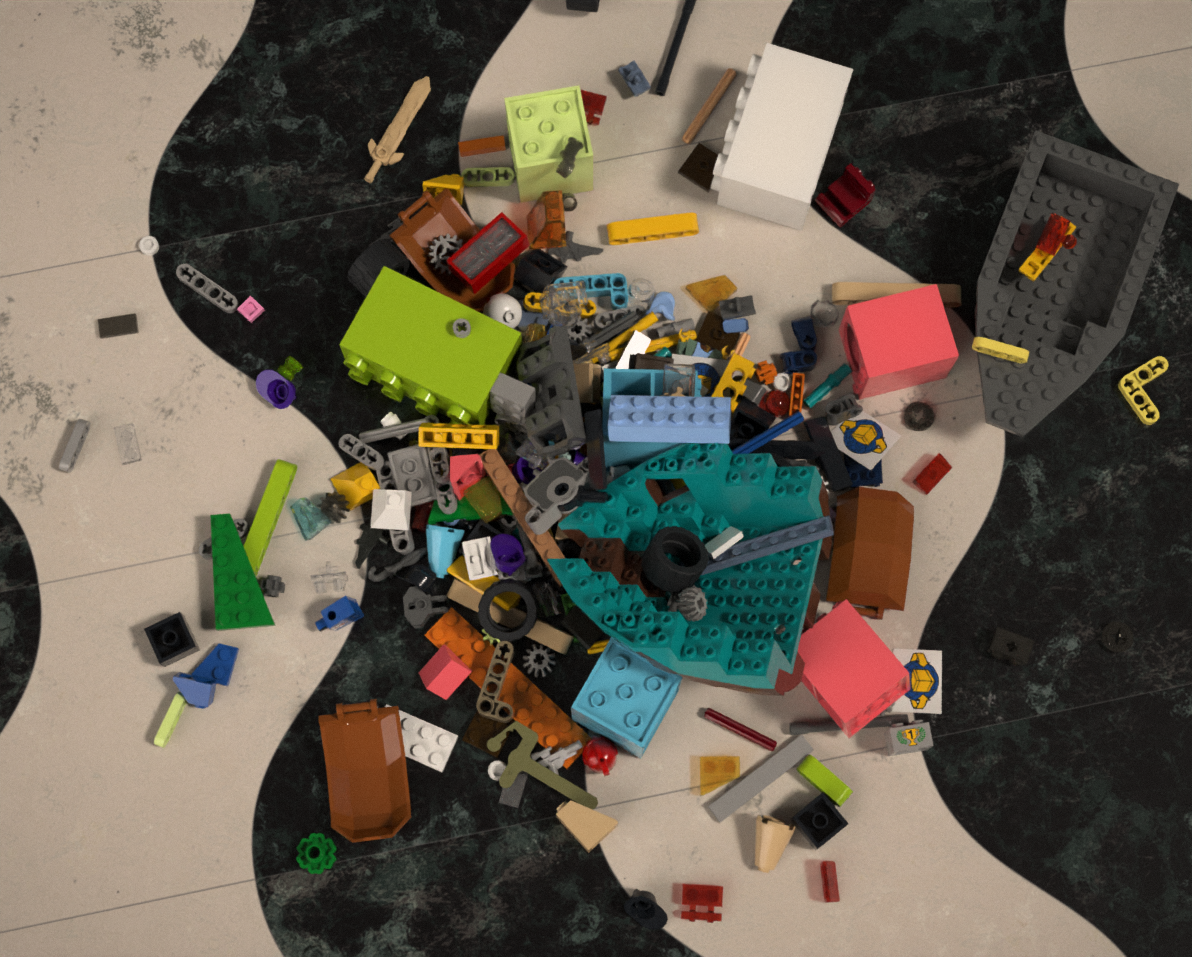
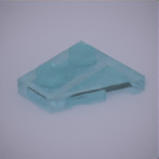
M306 497L300 498L290 506L305 541L311 540L331 524V521Z

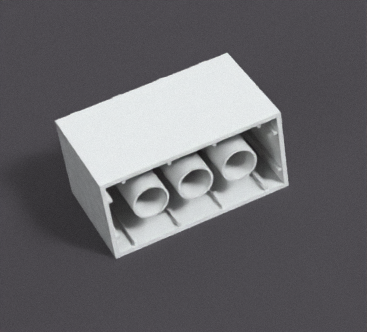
M769 43L766 44L763 56L753 54L747 70L748 77L745 87H741L735 107L737 110L734 120H730L726 131L723 152L719 153L713 170L714 177L711 189L719 191L717 205L802 231L841 113L853 69Z

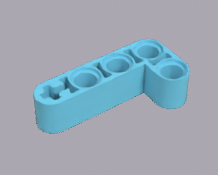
M621 273L561 277L554 282V295L573 298L610 296L613 310L628 307L627 280ZM618 281L621 282L623 285L621 287H616L613 284ZM602 283L604 287L596 288L595 284ZM582 284L585 288L578 290L576 286ZM561 286L564 287L563 291H560ZM621 299L624 301V303L622 305H618L615 303V301Z

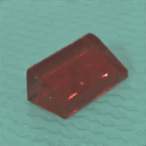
M938 453L912 483L928 495L952 467Z
M823 861L820 863L824 902H839L835 862Z

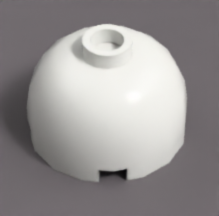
M499 293L493 295L489 302L485 304L483 314L514 329L521 321L522 309L515 298L508 294Z

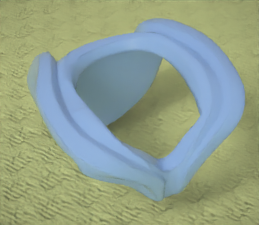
M669 292L658 293L650 309L646 310L645 314L647 315L652 311L654 314L662 313L666 319L674 321L675 300L673 295Z

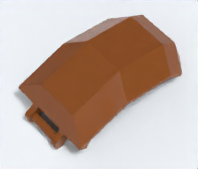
M447 188L435 198L427 190L424 191L422 196L410 207L398 213L399 218L404 224L389 236L420 275L437 292L478 312H483L485 304L489 302L493 295L505 294L513 287L515 264L513 262L508 264L476 294H473L452 272L449 276H447L446 271L440 274L439 268L433 269L434 263L429 264L432 257H427V254L432 251L428 248L430 245L434 246L432 243L434 239L439 241L438 237L440 235L444 239L446 234H449L450 238L456 235L457 241L463 240L461 243L463 246L480 231ZM426 202L428 203L423 209H421L417 214H415L411 219H409V217L415 211H417ZM440 246L437 248L436 255L440 254ZM446 252L442 257H451L453 253Z
M854 487L837 496L833 552L826 601L843 602L847 599L850 604L877 607V609L854 608L860 615L876 617L878 620L883 619L884 609L904 611L911 563L914 506L900 493L881 489Z
M377 699L346 705L338 703L336 704L337 714L318 716L326 763L331 828L352 843L393 838L411 818L407 766L399 707L378 708Z

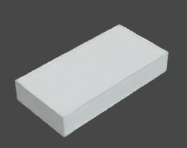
M730 526L705 544L708 556L713 559L718 557L744 537L742 531Z

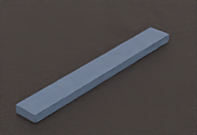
M828 515L734 544L715 559L709 557L708 565L701 575L832 536L834 531L831 518ZM680 561V566L685 567L684 563Z

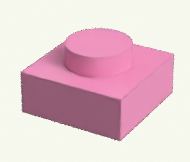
M251 296L237 308L250 323L265 311Z

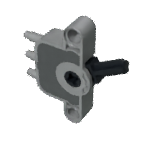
M548 457L547 461L550 464L542 472L537 469L534 470L533 474L536 477L528 485L523 482L519 484L533 506L526 514L525 521L534 534L541 535L545 533L562 517V514L572 513L578 507H582L584 502L605 503L608 501L607 492L589 491L588 457L577 466L564 457L557 459Z

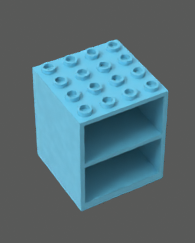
M604 368L602 429L606 473L610 471L611 466L627 465L632 470L645 461L684 444L609 441L608 419L611 395L661 396L664 393L671 395L676 392L677 387L683 388L682 394L684 396L702 397L700 395L701 378H698L697 370Z
M611 637L571 707L572 720L594 733L604 736L617 746L641 759L676 697L683 677L654 667L646 658H643Z

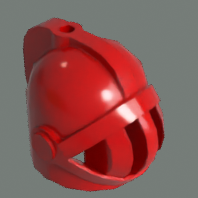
M594 735L592 739L587 740L583 748L582 759L584 765H588L589 769L595 773L604 774V777L610 775L609 771L616 764L617 747L614 745V742L604 736L596 737Z

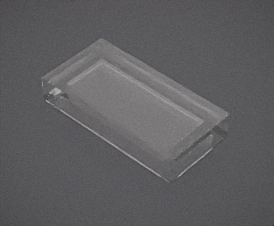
M521 771L511 787L503 788L499 803L515 808L519 807L528 777L527 772Z

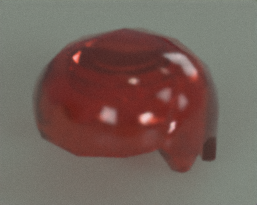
M782 390L768 391L760 402V408L777 418L783 417L790 409L789 396Z

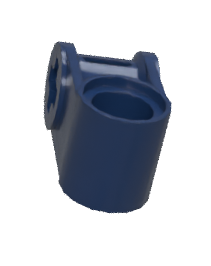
M810 315L792 320V329L800 350L815 351L817 337Z
M812 350L791 351L780 354L784 368L782 373L788 375L793 374V372L811 371L817 363V355ZM809 357L813 362L807 364L803 359Z

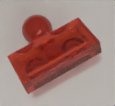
M1051 213L1035 248L1055 256L1060 243L1065 249L1074 248L1077 244L1076 237L1072 234L1064 235L1070 220Z

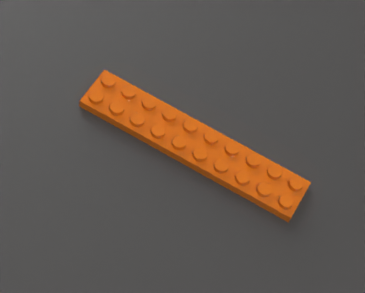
M451 607L425 634V637L438 649L445 644L472 670L468 677L482 689L495 647L493 645L490 646L489 641H484V637ZM512 663L510 664L499 701L505 702L512 707L514 721L520 722L538 734V743L544 749L552 747V750H550L551 754L558 751L559 748L567 747L579 740L582 743V748L576 750L577 754L566 759L563 767L568 769L582 754L587 740L592 738ZM496 665L493 668V672L496 674H501L504 671V667L501 665ZM493 683L489 684L487 691L494 693L498 686ZM503 708V710H504L508 715H510L509 709Z

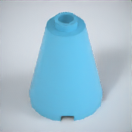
M426 524L429 569L436 573L438 578H444V575L449 574L447 569L455 559L465 530Z

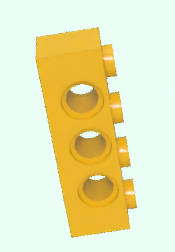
M736 353L733 354L712 397H724L723 390L726 388L732 389L734 392V396L731 398L732 413H734L738 402L735 400L738 395L742 396L747 388L744 384L747 377L751 379L756 370L753 368L754 362ZM735 371L742 373L743 378L739 382L732 379V373Z
M421 423L419 426L420 447L497 449L499 445V425Z

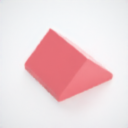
M478 454L450 456V482L457 500L460 501L486 475L481 457Z
M444 644L420 670L419 675L426 689L447 700L470 675L472 670Z

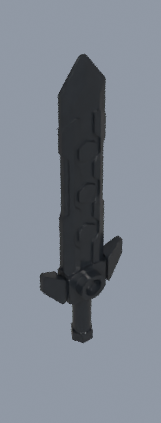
M730 429V442L728 446L732 451L751 438H731L735 429ZM771 440L749 454L775 453L788 459L813 460L824 454L826 450L814 441Z

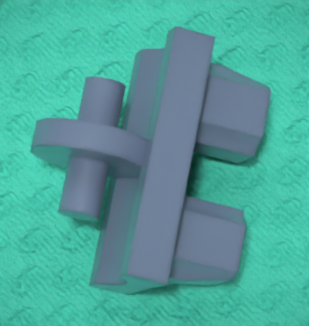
M635 60L624 67L618 68L619 73L635 97L651 89L650 84Z

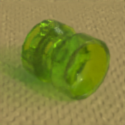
M288 356L285 364L280 365L277 371L284 378L292 381L295 378V374L303 369V366L293 357Z

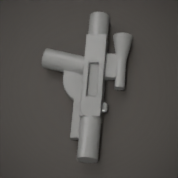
M578 740L567 747L559 748L558 751L552 754L550 753V750H552L550 746L542 751L532 753L531 757L533 760H537L541 756L542 759L537 762L545 767L548 766L551 771L559 775L557 769L563 766L566 759L577 754L576 750L582 748V743Z

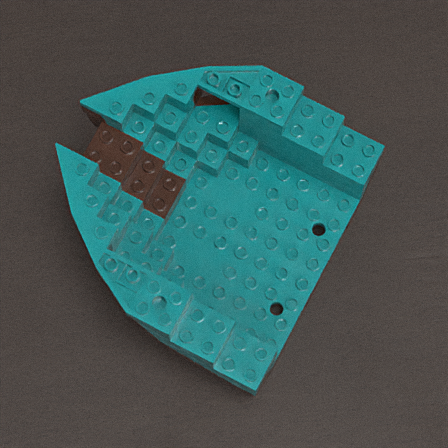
M684 443L645 461L607 484V489L602 491L608 493V501L605 503L584 502L582 507H578L558 523L564 534L568 538H572L582 548L579 559H547L572 601L606 635L613 637L620 644H624L638 655L646 658L654 667L705 685L759 695L784 696V692H789L801 682L805 662L798 653L802 629L813 628L821 594L813 580L818 560L829 559L832 536L701 575L694 585L697 588H701L702 592H705L708 608L705 609L706 615L698 621L685 620L679 609L676 612H668L669 606H667L670 598L668 591L661 590V588L656 587L649 581L643 572L641 561L645 549L655 534L667 526L685 528L697 535L704 544H707L732 526L742 531L744 537L737 542L741 543L828 515L830 516L828 493L816 466L778 467L770 453L733 454L728 444ZM681 478L684 480L686 486L674 490L663 497L656 479ZM664 552L673 563L680 566L681 560L678 557ZM801 560L797 565H793L794 561ZM786 628L781 634H777L779 629Z

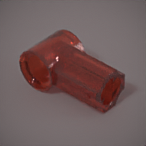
M434 501L416 505L417 510L412 524L413 530L426 533V524L429 525L428 519Z

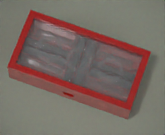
M501 212L446 260L449 271L473 294H476L530 246L528 237Z

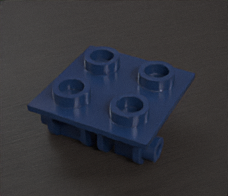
M844 453V464L853 483L849 488L867 485L879 487L883 483L882 459L872 470H869Z

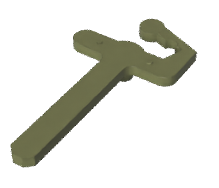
M515 721L497 736L488 740V749L495 752L501 748V741L507 737L506 733L508 731L513 732V729H516L523 738L518 748L509 754L508 765L499 778L501 787H511L521 771H525L578 804L590 809L597 807V797L531 758V752L539 739L538 734L532 729Z

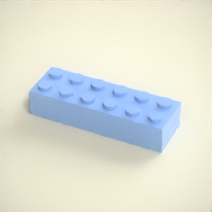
M611 395L608 419L609 441L729 444L731 397Z

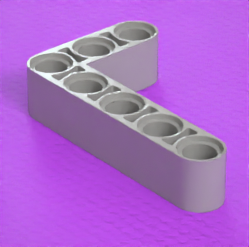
M385 461L382 468L376 470L379 486L381 489L387 490L394 486L395 490H397L392 469L388 476H384V471L388 468L391 469L390 462ZM410 524L409 530L396 531L389 529L393 547L397 552L407 555L414 551V540ZM407 541V547L401 550V543Z

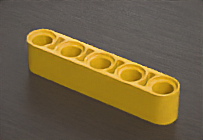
M690 212L611 222L607 224V233L610 245H622L693 236L699 233L697 214Z

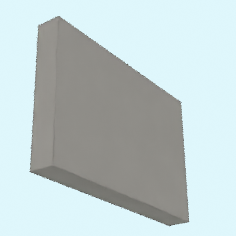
M417 444L387 453L397 490L412 492L411 507L437 500L434 476L426 447H420Z

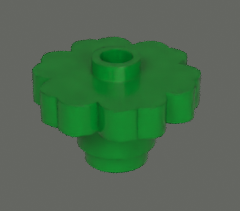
M322 833L310 834L309 839L303 838L297 846V851L300 854L296 860L300 867L308 869L310 874H322L325 868L331 869L337 860L334 855L337 851L334 841L330 838L326 839ZM316 850H319L320 855L319 857L315 858L314 852Z

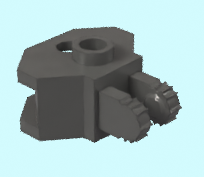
M417 586L409 587L403 597L406 620L415 629L423 628L430 617H434L435 614L448 612L447 607L433 608L432 603L446 601L447 596L426 595Z

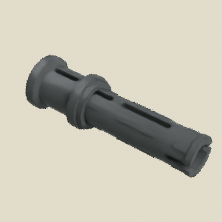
M516 521L527 565L526 573L529 575L539 574L543 571V565L539 561V554L519 522Z

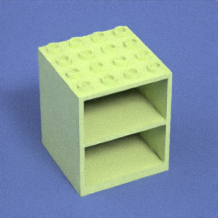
M580 85L504 98L508 138L520 202L592 191L593 151Z

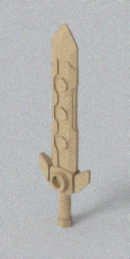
M428 76L414 82L379 144L376 145L373 139L368 143L370 156L375 162L364 178L366 182H373L381 165L387 166L388 164L392 165L401 161L404 154L395 153L431 91Z

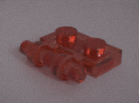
M581 90L584 111L589 112L588 115L585 114L587 124L599 125L601 118L595 117V114H603L607 96Z
M683 884L682 905H690L689 911H681V919H688L689 922L705 920L707 923L721 921L722 913H714V907H722L723 886ZM696 906H708V911L696 912Z

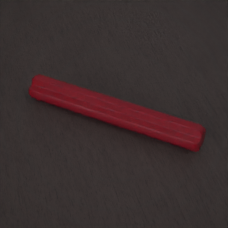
M707 708L704 714L706 719L770 751H774L777 745L775 740L711 708Z

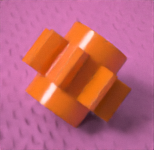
M766 360L758 363V368L755 370L758 382H764L765 385L773 383L774 377L777 376L774 364H768Z

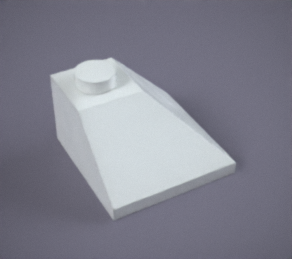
M373 489L371 528L409 530L412 492Z

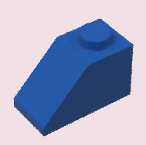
M178 672L173 676L174 683L188 703L194 704L196 708L201 709L209 707L213 703L217 680Z

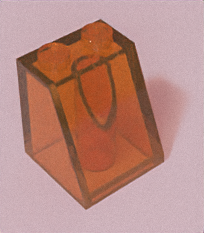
M562 190L545 191L526 216L529 250L566 247Z

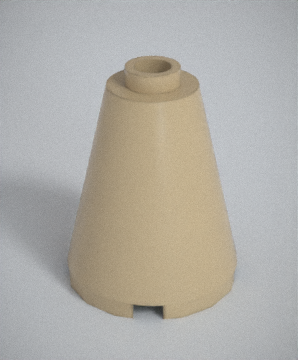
M757 815L755 865L758 866L759 871L769 873L770 870L775 869L795 831V824L790 823V826L785 825V820L764 815L762 818L761 815Z

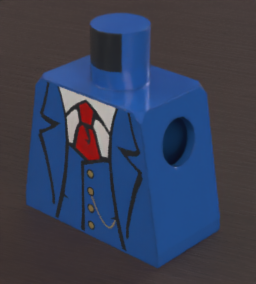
M344 596L321 611L323 618L316 621L315 624L320 632L327 628L337 631L364 617V614L356 599Z

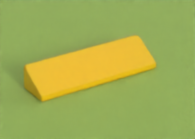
M463 555L458 557L447 569L449 574L482 595L492 583L500 580L496 576H490L469 581ZM506 591L495 596L492 601L508 611L518 606L521 596L515 592Z

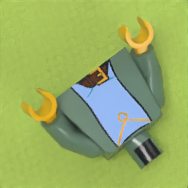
M683 328L679 331L681 339L678 340L676 354L729 360L728 357H731L735 352L733 349L730 354H727L726 348L728 345L721 352L690 339V329L686 336L682 334Z

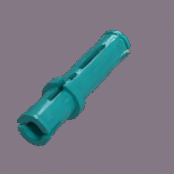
M844 363L833 374L830 373L822 384L803 399L804 405L811 409L832 389L841 385L840 382L852 373L851 368Z

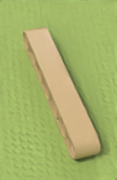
M836 282L832 284V304L853 305L934 284ZM937 284L944 307L953 308L961 306L960 285Z
M454 578L446 596L478 612L482 594ZM493 601L490 605L492 619L509 628L520 625L527 615L526 612L516 607L506 611ZM538 618L533 629L525 635L565 655L574 638L571 634Z

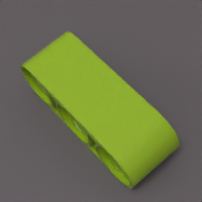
M810 754L796 768L799 774L821 793L823 792L838 807H841L853 793L844 782Z

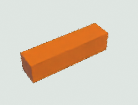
M504 135L458 142L460 157L506 150Z
M793 372L788 417L798 411H802L805 374Z

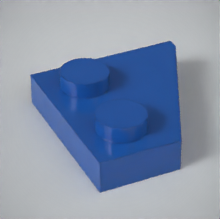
M219 643L194 670L192 675L217 680L216 684L228 687L239 648Z

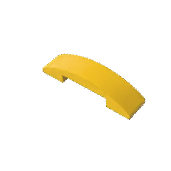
M1061 216L1018 271L1034 282L1076 229V226Z

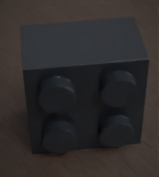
M181 612L144 629L158 662L163 667L200 651L189 624Z
M823 792L790 819L815 851L848 825V822Z

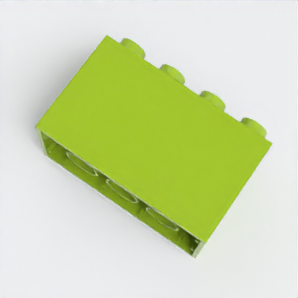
M384 266L339 345L345 358L343 363L350 368L348 375L357 382L368 385L370 380L373 379L384 385L381 391L386 396L399 402L403 400L404 396H407L417 401L415 408L426 416H437L439 412L451 418L449 424L487 425L494 412L491 409L490 390L500 373L507 376L509 374L514 375L517 370L520 346L523 344L521 332ZM458 319H466L470 324L471 332L465 338H459L454 334L453 324ZM463 325L462 327L458 326V332H460L461 330L466 331V325Z

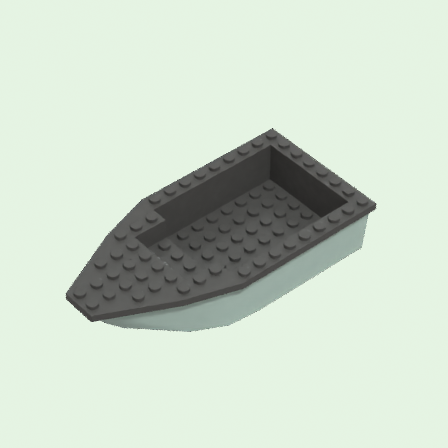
M1035 130L977 280L975 337H984L1029 351L1027 363H1016L977 352L987 424L1024 437L1084 384L1122 339L1128 327L1179 183ZM1062 216L1074 224L1076 229L1033 282L1018 270Z

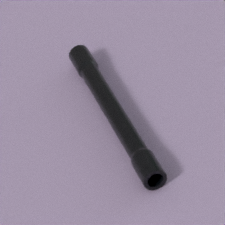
M685 0L682 14L662 74L655 89L656 95L665 96L669 78L696 0Z

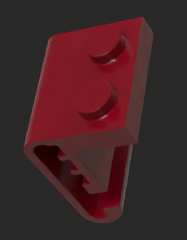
M850 163L845 167L843 175L828 187L827 192L824 194L820 193L815 202L839 227H842L872 201L876 189L870 180H866L862 176L861 170Z

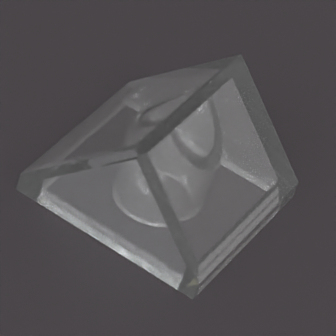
M664 364L662 395L664 393L674 394L677 387L683 388L682 394L684 396L694 397L695 365Z

